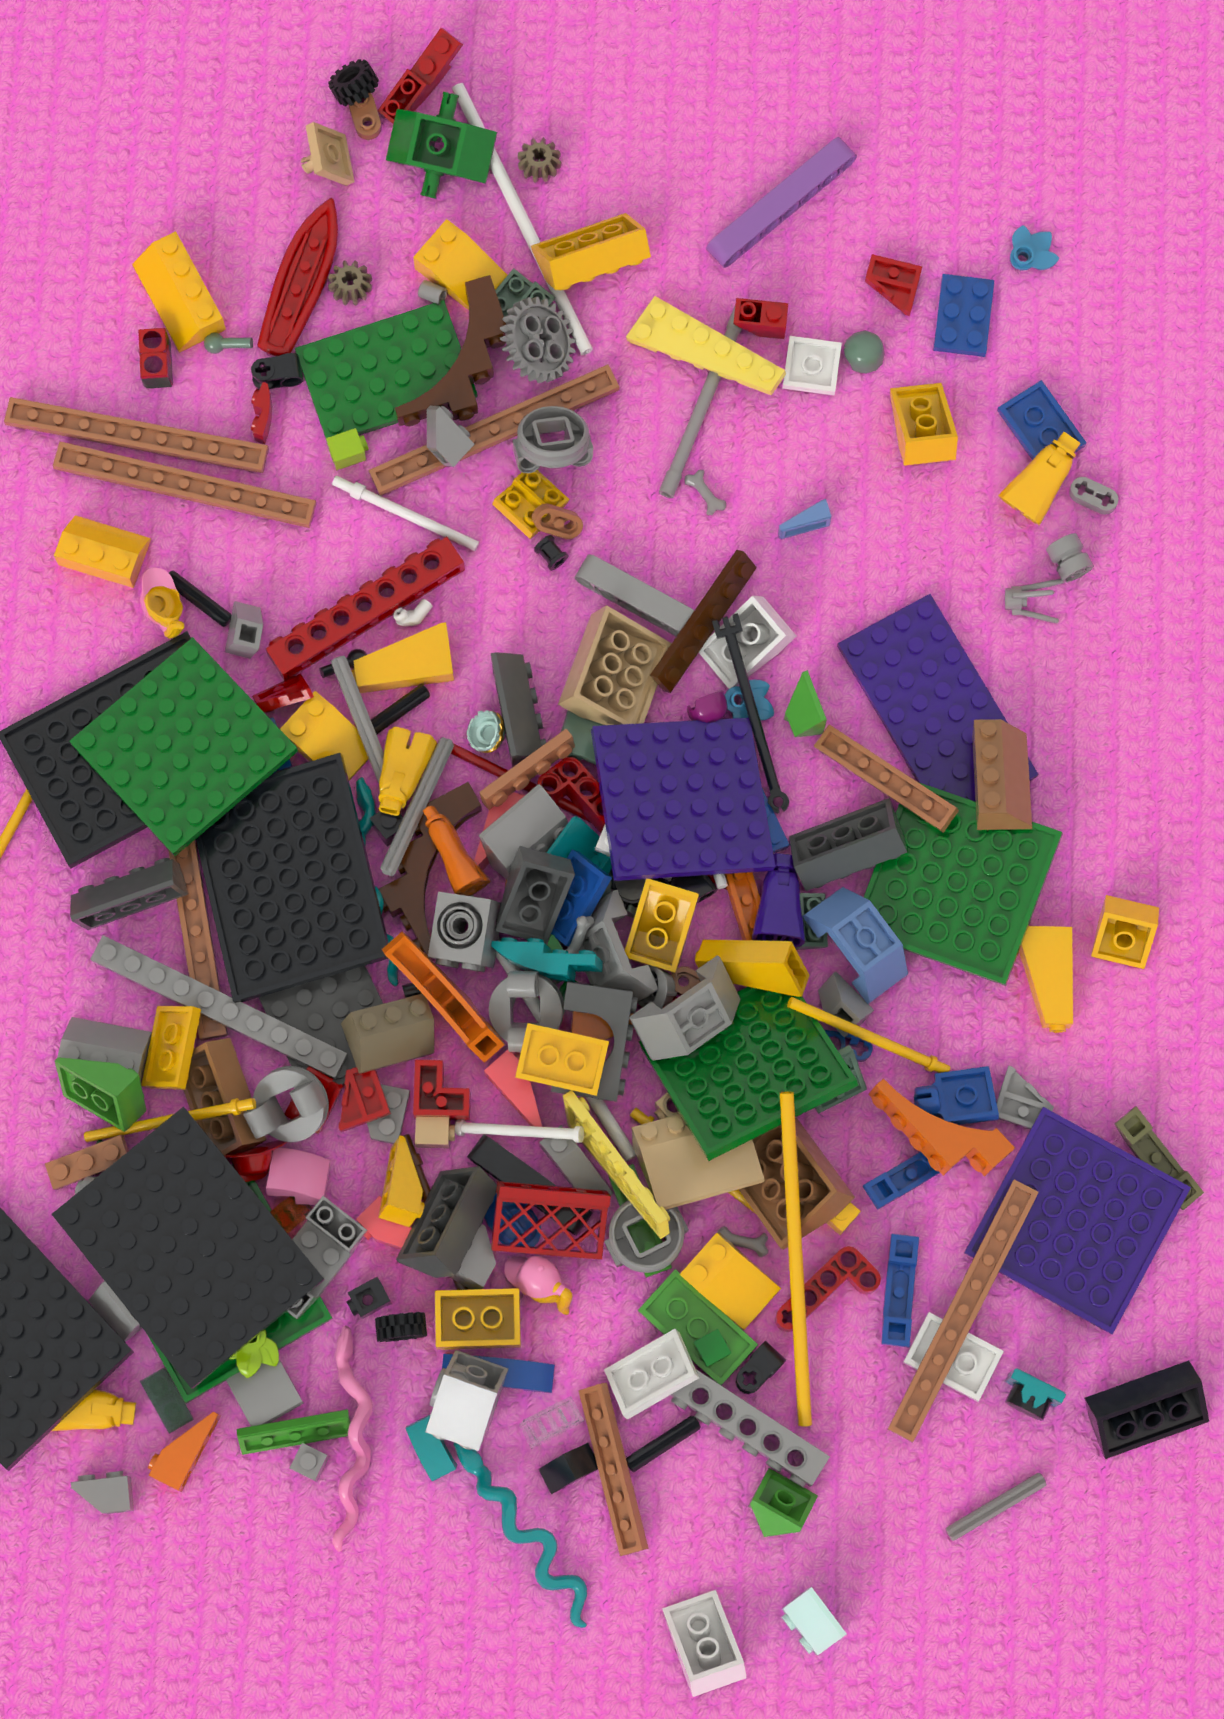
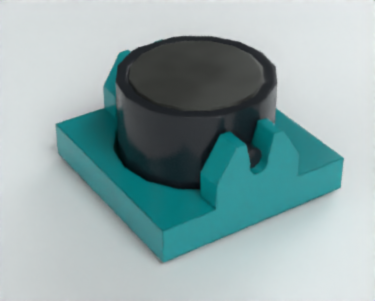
M1018 1368L1009 1372L1005 1380L1006 1383L1012 1385L1005 1403L1040 1421L1044 1420L1050 1405L1056 1407L1062 1404L1066 1396L1065 1392Z

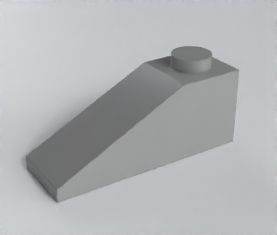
M544 1138L540 1141L541 1149L573 1188L607 1190L610 1196L613 1194L574 1140Z

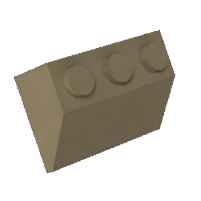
M423 994L350 1012L341 1022L359 1074L434 1053V1017L427 998Z

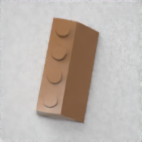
M1001 719L974 720L972 742L977 830L1032 829L1027 733Z
M231 1038L208 1041L194 1049L186 1089L183 1090L190 1110L230 1103L232 1099L236 1098L239 1100L252 1098ZM242 1111L241 1115L234 1116L232 1113L196 1121L224 1156L244 1152L267 1140L265 1136L255 1139L243 1115L246 1111Z

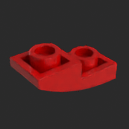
M263 382L260 390L256 389L251 400L255 414L259 415L255 416L251 425V431H253L255 441L265 444L272 420V400L268 383Z

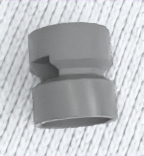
M1076 533L1058 539L1046 549L1051 561L1059 565L1056 570L1064 583L1082 577L1094 567L1088 554L1082 552L1084 546Z

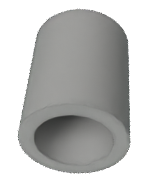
M427 280L421 283L418 290L420 298L437 305L441 304L440 301L446 300L448 293L447 288Z

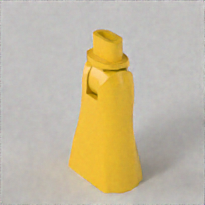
M1063 431L1058 440L1054 439L1052 444L1043 448L1003 489L998 497L1016 511L1020 510L1023 516L1040 526L1072 467L1073 458L1076 457L1074 452L1081 443Z
M393 727L388 730L382 771L379 779L380 794L378 799L380 805L378 809L380 812L398 816L401 808L406 806L407 801L416 790L437 746V741L432 735L415 732L410 746L411 731L400 727Z
M94 1390L51 1431L108 1429L115 1427V1425L120 1427L121 1424L133 1425L136 1402L124 1401V1398H119L112 1393Z

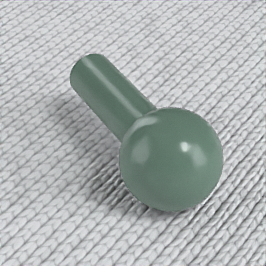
M211 333L206 336L204 347L208 352L216 354L224 348H252L253 339L223 338L218 333Z

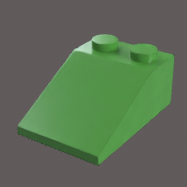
M61 1057L55 1060L63 1096L125 1132L147 1111L140 1076L135 1070L127 1069L118 1063Z

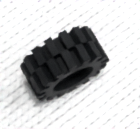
M357 59L356 62H349L348 66L346 64L343 65V69L336 70V75H332L330 77L331 80L328 82L329 88L339 104H343V106L349 104L352 106L356 101L360 103L362 98H368V94L375 91L374 88L378 87L377 82H379V79L366 60L363 59L361 61V59Z
M424 1312L400 1313L375 1318L377 1342L417 1339L427 1336Z

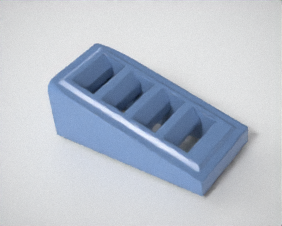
M827 500L819 501L779 525V539L828 527L832 516Z

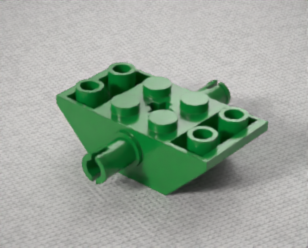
M443 92L439 115L436 116L401 109L396 111L386 161L424 169L426 174L422 192L420 193L422 196L436 199L440 177L444 174L485 184L487 182L498 132L456 121L454 114L459 95ZM442 139L444 147L438 152L434 145L435 142L440 143Z

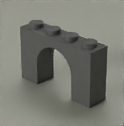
M567 981L563 1010L597 1015L609 1024L614 1035V1046L611 1054L604 1062L597 1096L573 1091L576 1096L616 1102L618 1095L623 1096L626 1079H620L621 1070L628 1067L630 1052L624 1051L625 1043L632 1040L634 1027L628 1024L630 1013H636L638 997H632L633 990ZM555 1086L551 1088V1092L566 1094L571 1091Z

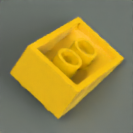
M447 219L413 257L415 270L432 283L447 288V294L468 310L469 305L465 282L490 275L496 290L507 277V274L466 233Z
M942 383L890 388L898 446L904 466L956 460L958 435Z
M314 691L312 693L314 697L307 699L280 730L297 747L298 753L309 762L341 753L350 781L369 760L357 728L332 704Z
M646 879L625 947L628 959L675 973L680 963L699 893L653 879Z
M717 1232L680 1273L689 1284L743 1330L747 1328L781 1289L720 1232Z

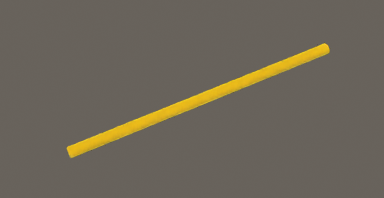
M786 1091L780 1092L797 1416L798 1426L806 1427L812 1425L795 1106L794 1092Z

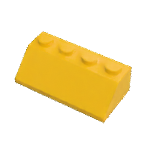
M627 213L531 245L532 252L546 282L555 290L569 289L572 284L592 281L595 279V276L604 273H615L621 267L638 265L644 259L651 257L645 228Z
M175 231L152 242L132 265L179 353L203 342L206 336L211 333L219 334L225 331L226 327L223 317L177 232Z

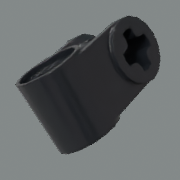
M296 353L260 358L251 366L252 381L257 389H260L263 382L268 383L269 389L293 387L303 382L300 359ZM266 372L267 376H261V373Z
M764 1341L738 1372L736 1377L737 1388L744 1394L755 1393L768 1378H771L786 1359L767 1341ZM751 1374L754 1375L753 1382L755 1385L749 1383L746 1386L743 1384L745 1379L743 1375L747 1377Z

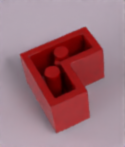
M415 1060L414 1119H416V1116L449 1117L450 1120L470 1121V1088H443V1060Z

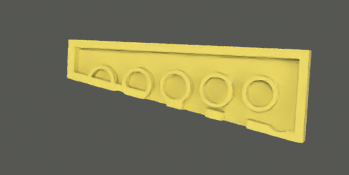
M656 296L653 297L626 336L627 341L656 353L657 351L670 355L672 359L686 361L694 364V367L718 373V376L735 380L739 384L769 395L774 393L786 375L784 369Z
M572 1090L564 1094L563 1101L569 1128H575V1126H582L584 1128L582 1143L658 1237L662 1239L670 1234L668 1224L670 1217L664 1207H659L656 1204L650 1190L642 1185L635 1172L627 1165L588 1112L590 1108L583 1097L578 1098Z

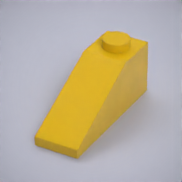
M399 1135L390 1149L378 1218L410 1227L416 1218L420 1219L424 1210V1203L421 1202L423 1190L404 1136Z

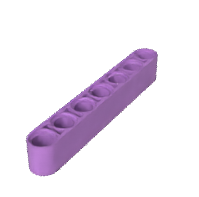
M840 137L833 139L716 235L707 245V251L723 268L730 266L849 168L856 160L857 155Z

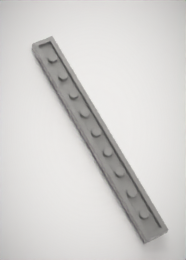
M104 935L90 958L92 962L183 1006L200 1008L201 1015L306 1066H310L335 1080L348 1056L346 1052L242 1002L234 1003L232 997Z

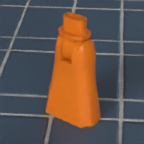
M426 807L423 810L427 818L425 825L429 828V835L443 859L454 893L471 896L479 892L491 880L467 853L456 829L445 815L439 814L436 807Z

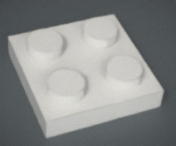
M790 336L785 366L786 375L782 389L835 395L842 343Z

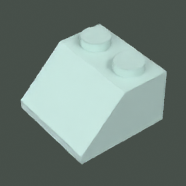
M812 1587L805 1590L782 1608L785 1614L781 1618L791 1631L795 1628L802 1636L799 1642L808 1654L813 1651L816 1655H819L847 1634Z

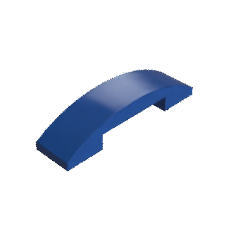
M919 1152L888 1172H884L864 1184L863 1188L878 1210L940 1172L934 1170L930 1166L928 1159L922 1152Z
M891 1234L883 1307L882 1345L910 1347L915 1269L919 1237Z
M443 1354L442 1368H447L453 1354ZM474 1356L508 1368L503 1388L552 1393L555 1367L553 1364Z

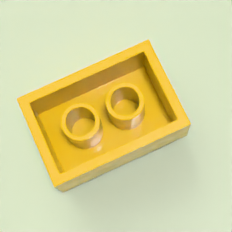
M519 1288L435 1291L437 1350L521 1348Z

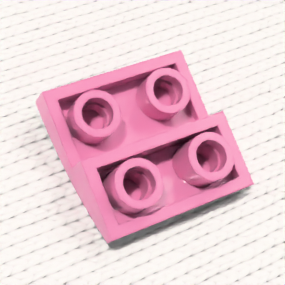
M274 1149L266 1186L267 1196H294L296 1204L316 1205L322 1196L325 1197L330 1160L295 1149Z

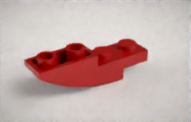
M440 28L412 69H407L378 109V112L393 124L397 109L414 112L452 66L449 64L461 49L463 43L444 28Z

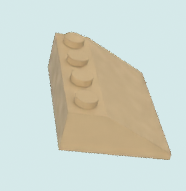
M604 606L590 616L558 705L581 718L603 725L644 723L658 685L650 674L672 643L611 607Z
M680 1114L632 1127V1144L650 1192L654 1197V1201L659 1207H664L665 1210L764 1182V1176L753 1140L708 1161Z

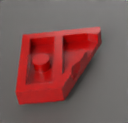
M872 254L865 282L901 312L910 316L923 266Z
M300 673L252 697L255 704L263 712H271L279 707L311 699L314 696Z
M357 1067L346 1070L342 1113L339 1122L340 1132L390 1115L391 1112L376 1070L359 1074Z

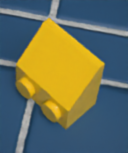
M1106 895L1099 916L1091 957L1145 969L1158 927L1159 907Z

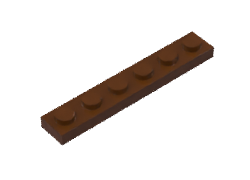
M735 551L650 674L663 691L672 692L714 631L712 621L716 619L718 622L721 621L757 567L744 551Z

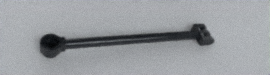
M738 613L733 614V621L735 623L733 626H730L728 616L723 617L725 626L723 629H720L717 619L713 620L712 623L717 639L726 638L771 794L768 798V804L775 813H780L779 807L774 806L773 801L776 797H781L783 799L781 808L785 812L789 807L790 801L787 795L781 792L736 638L737 633L743 632Z

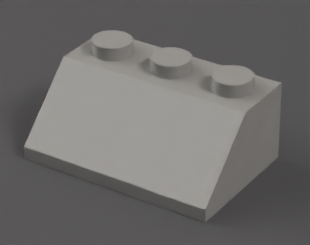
M538 784L479 834L491 868L505 879H508L509 871L519 846L546 853L566 827L568 821L545 789Z
M71 1017L61 1039L57 1058L118 1063L127 1069L135 1070L140 1076L141 1083L152 1032Z

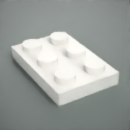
M928 1312L903 1363L916 1370L918 1369L943 1320L942 1318ZM968 1333L943 1384L978 1402L1004 1351Z
M676 1329L671 1330L604 1369L622 1415L626 1419L635 1416L699 1379L681 1334Z

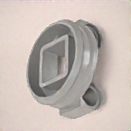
M546 406L533 410L520 421L517 429V439H513L512 448L517 467L522 473L535 472L540 466L547 468H561L569 465L581 467L589 464L593 459V445L587 423L580 415L564 407ZM565 431L564 440L541 442L539 434Z
M510 971L508 977L495 988L489 1002L490 1021L498 1035L508 1042L509 1052H521L527 1023L513 1022V998H537L540 996V1023L531 1024L558 1029L562 1023L564 1016L562 994L554 982L547 977L539 975L538 971Z
M284 1066L273 1070L259 1082L253 1095L256 1101V1109L247 1110L243 1113L255 1139L269 1134L281 1141L298 1142L309 1138L323 1125L328 1114L329 1102L324 1086L315 1075L300 1067ZM294 1087L289 1094L300 1115L287 1120L275 1095Z
M629 1200L622 1204L612 1217L609 1227V1239L604 1241L616 1267L624 1265L637 1272L651 1273L669 1266L679 1255L684 1242V1234L689 1231L678 1207L666 1210L670 1217L668 1222L670 1234L664 1237L665 1241L643 1253H639L627 1227L644 1218Z

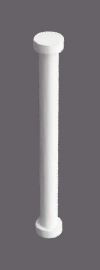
M457 1120L455 1123V1133L457 1136H464L465 1133L571 1139L575 1143H582L584 1139V1128L582 1126L556 1128L469 1123L465 1120Z

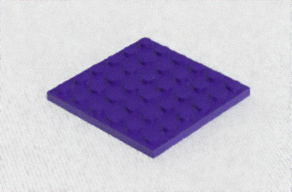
M749 718L719 719L716 722L708 723L696 720L592 727L591 735L614 881L774 870L776 866Z
M1042 1107L964 1253L974 1258L1013 1179L1038 1191L1039 1193L999 1273L1113 1335L1191 1187L1049 1109Z

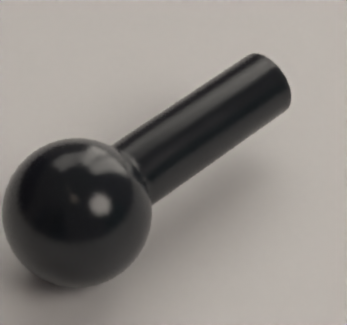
M354 649L348 654L346 659L350 668L355 669L354 660L367 655L364 650ZM332 664L319 668L323 678L335 674Z

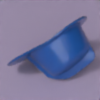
M497 1193L484 1216L492 1231ZM503 1202L502 1214L507 1220L520 1211L519 1207L513 1202ZM520 1203L523 1208H524L526 1205H528V1204H525V1203ZM530 1208L527 1213L536 1223L538 1218ZM523 1214L511 1225L521 1235L533 1224ZM502 1218L500 1222V1227L505 1223ZM509 1226L499 1234V1241L506 1245H509L518 1238ZM535 1229L524 1240L530 1247H534L539 1242L541 1234ZM521 1241L517 1244L518 1246H524Z

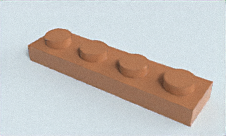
M567 729L563 730L479 792L480 797L486 808L490 810L494 806L502 805L510 794L525 788L533 777L538 774H544L550 769L551 764L559 758L564 759L570 755L575 747L573 736Z

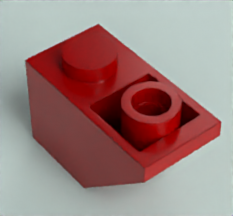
M736 298L733 324L758 337L784 339L789 303Z

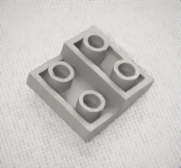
M280 1359L277 1366L261 1363L258 1371L249 1378H246L239 1372L226 1379L251 1426L268 1424L303 1404Z

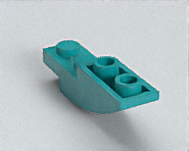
M505 937L501 938V941L491 942V947L510 963L525 971H538L539 975L552 980L575 982L576 972H602L603 961L595 952L589 950H580L578 954H569L566 950H552L543 940L537 938H529L527 942H517L514 938Z

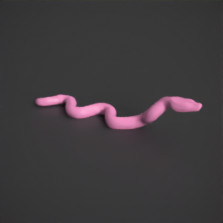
M348 1326L342 1327V1332L337 1340L335 1358L339 1381L342 1387L358 1404L348 1428V1440L356 1453V1461L353 1467L341 1477L338 1487L339 1498L346 1510V1518L333 1536V1546L338 1552L342 1551L344 1538L355 1527L358 1520V1504L353 1497L352 1488L354 1483L369 1468L371 1452L370 1447L363 1439L362 1433L373 1411L371 1397L354 1378L349 1364V1359L353 1353L351 1329Z

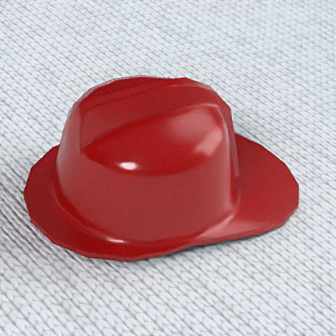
M281 1140L272 1141L244 1152L229 1154L224 1157L231 1158L234 1169L245 1182L259 1180L269 1173L273 1150L287 1142Z

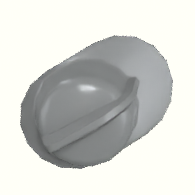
M649 965L658 990L638 1004L643 1008L652 1002L662 1009L671 1003L673 997L677 996L675 981L668 972Z

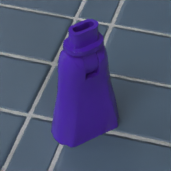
M775 853L773 855L776 867L773 871H768L764 878L752 940L776 941L778 938V941H792L794 947L797 948L805 944L799 880L794 868L792 855Z

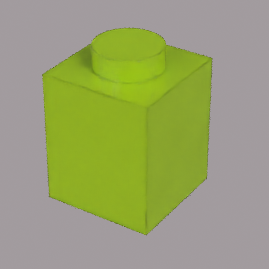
M356 428L326 438L336 471L366 461L365 451L369 450L364 435L359 436Z

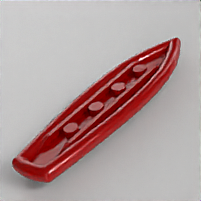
M333 198L326 200L305 219L293 236L281 261L257 343L258 348L270 355L280 356L292 352L327 281L333 264L338 237L337 212Z

